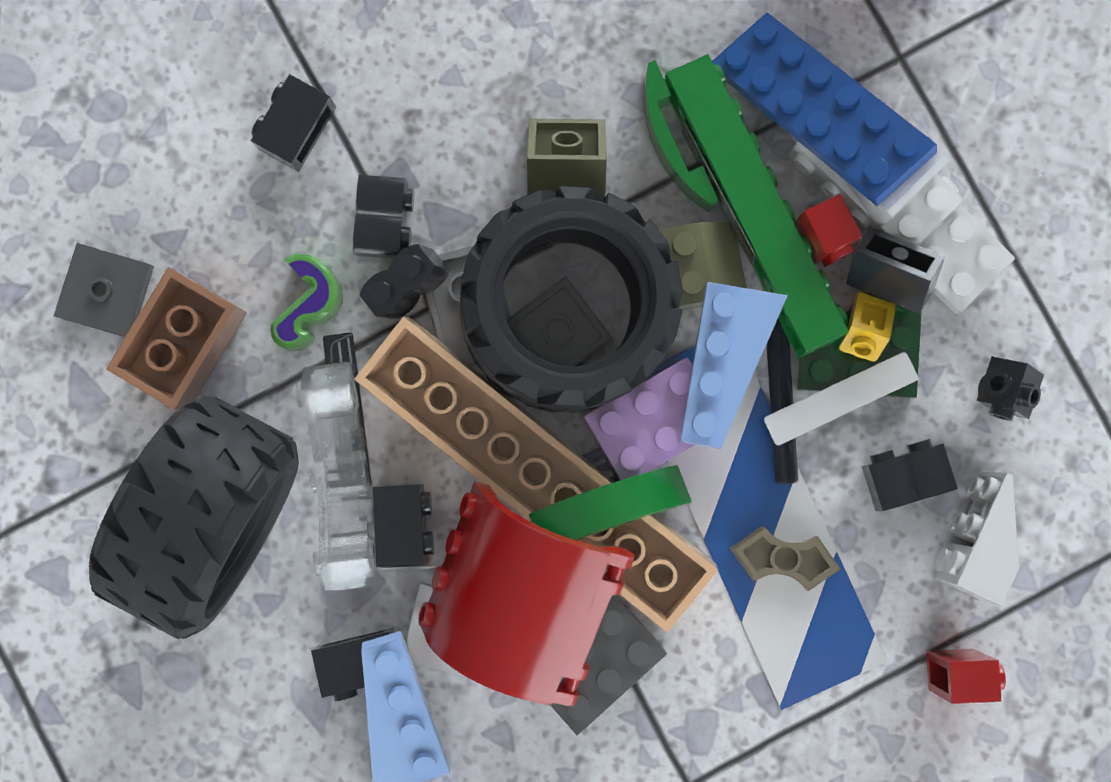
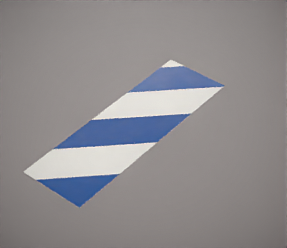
M696 346L665 359L648 379L687 357L693 365ZM754 373L722 448L717 449L694 445L668 462L670 466L678 465L692 501L688 504L709 553L717 565L719 575L780 709L783 710L888 661L799 468L797 483L777 484L775 482L772 436L764 422V418L771 415V410ZM760 526L765 527L775 538L785 542H802L818 536L840 567V570L810 591L805 590L795 579L785 575H767L752 581L730 550V547Z

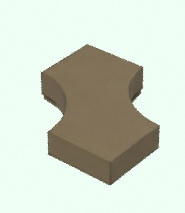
M760 526L730 547V550L752 581L767 575H785L795 579L805 590L810 591L840 570V567L818 536L802 542H785L775 538L765 527Z

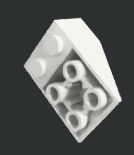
M981 472L979 477L973 478L967 488L966 497L969 500L963 513L959 512L951 524L950 533L953 535L947 549L943 548L936 557L934 569L937 571L934 579L977 599L1003 606L1019 570L1013 475L1007 472Z

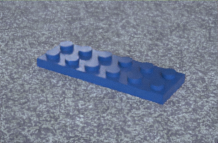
M768 12L712 60L714 65L718 64L721 67L728 84L876 206L882 203L937 153V144Z

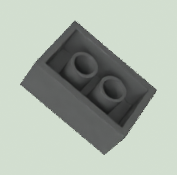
M617 595L611 596L585 660L590 669L586 679L580 681L577 689L580 694L574 706L557 703L551 704L555 712L577 736L667 655L663 646Z

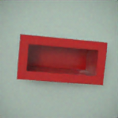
M841 193L805 210L794 221L799 234L805 235L813 250L811 258L814 264L822 262L824 268L844 259L846 255L855 251L852 244L862 237Z
M975 649L926 651L929 691L951 704L1002 702L1001 690L1005 689L1006 676L1002 665H999L998 659Z

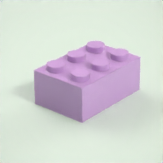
M688 357L641 383L630 393L599 407L582 418L617 481L649 472L694 446V444L680 442L692 363Z

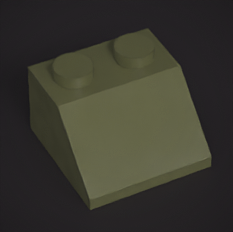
M529 119L527 195L542 189L557 191L559 186L593 188L605 197L607 167L605 119Z
M697 222L661 229L660 232L670 246L671 260L678 263L683 287L679 306L682 311L702 307L707 282L747 288L737 237L729 222Z

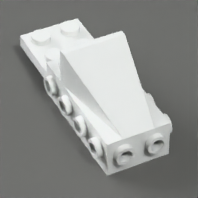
M794 137L792 138L796 145L788 156L792 159L794 166L803 175L809 176L820 187L821 192L827 199L841 193L858 229L867 232L871 226L946 256L933 292L956 315L962 313L1015 259L961 205L964 199L958 194L959 190L954 182L945 176L940 177L937 174L950 161L945 155L937 152L882 203L876 206Z

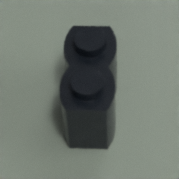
M358 175L356 215L353 232V253L356 256L394 259L399 252L411 246L412 229L411 227H405L406 212H413L414 189L408 188L406 178Z
M414 244L399 252L391 262L388 270H383L373 275L364 284L359 295L376 317L397 319L409 313L416 306L421 295L437 289L444 282L450 270L434 249Z
M926 439L907 445L909 452L899 456H895L893 450L870 456L872 463L861 467L875 511L890 510L957 490L958 487L944 443L932 445L931 440Z

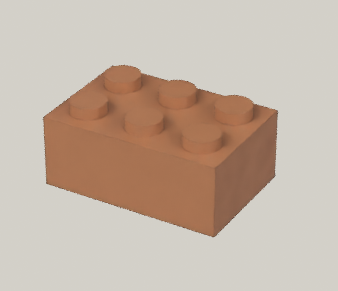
M168 267L106 370L173 410H179L181 407L195 401L248 312L180 272Z

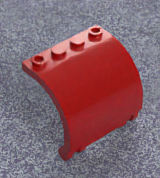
M474 481L470 493L466 492L462 497L459 507L460 520L456 530L452 529L447 537L445 545L447 554L443 565L435 569L432 578L433 591L429 602H424L421 606L418 624L421 626L426 642L432 651L447 665L467 678L515 698L549 706L552 703L574 706L580 694L577 689L580 681L586 679L590 666L585 662L611 596L620 595L624 585L622 580L625 569L631 568L635 555L621 547H599L544 529L522 518L502 504L488 484Z

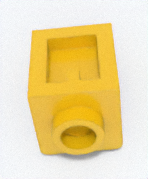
M858 292L852 304L848 324L849 333L842 338L839 350L873 362L877 361L890 340L896 304Z

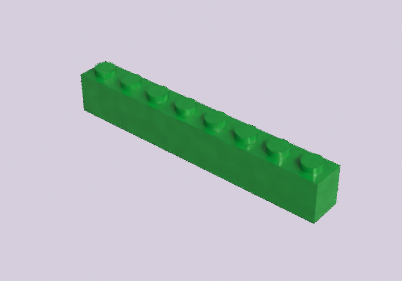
M709 54L666 72L664 80L671 93L669 101L681 126L684 121L755 254L751 266L765 292L788 295L778 320L797 358L799 359L841 339L849 333L846 327L848 326L847 315L839 304L835 305L828 291L831 289L830 282L823 270H817L811 258L813 255L811 244L805 235L799 234L794 224L795 214L790 203L787 200L782 201L776 189L778 187L776 175L770 166L765 167L759 155L761 149L757 137L753 132H748L742 122V108L736 98H730L725 88L726 78L723 70L718 64L714 65Z

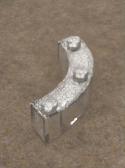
M342 362L304 367L301 384H296L295 393L298 407L305 408L315 469L310 470L311 489L318 496L319 551L313 552L314 573L316 576H322L326 592L374 586L375 546L373 540L370 539L368 524L373 523L371 486L363 427L357 428L356 409L359 408V401L351 363Z

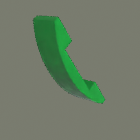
M653 60L647 66L643 102L646 125L654 150L662 166L676 186L696 205L707 212L715 209L719 200L703 166L688 172L661 111L662 108L668 106L671 93L656 60Z
M674 465L616 481L567 498L530 513L529 518L532 523L544 529L580 541L584 537L652 514L657 515L690 504L692 501L679 467Z

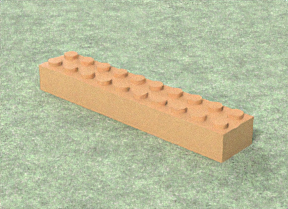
M402 317L354 378V380L480 482L488 484L496 495L529 521V514L534 511L615 482L412 318ZM653 514L580 540V542L599 547H621L635 555L631 568L625 569L622 580L624 585L620 595L666 632L672 628L718 571L717 565L713 560L657 515Z

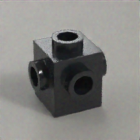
M991 356L986 374L981 378L978 385L977 401L990 409L989 415L998 419L1012 421L1014 416L1030 419L1033 408L1040 401V386L1044 374L1028 363Z

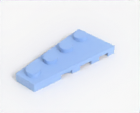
M712 282L706 283L680 442L717 449L722 448L788 295Z
M398 631L362 642L361 651L373 782H423L449 774V762L402 632Z

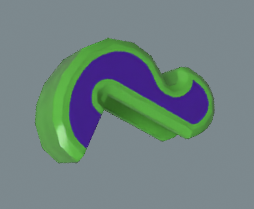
M293 254L284 260L310 288L271 323L270 331L273 341L278 346L291 351H301L311 345L315 339V336L307 331L308 327L327 323L334 318L343 303L342 287L334 273L327 266L311 255Z

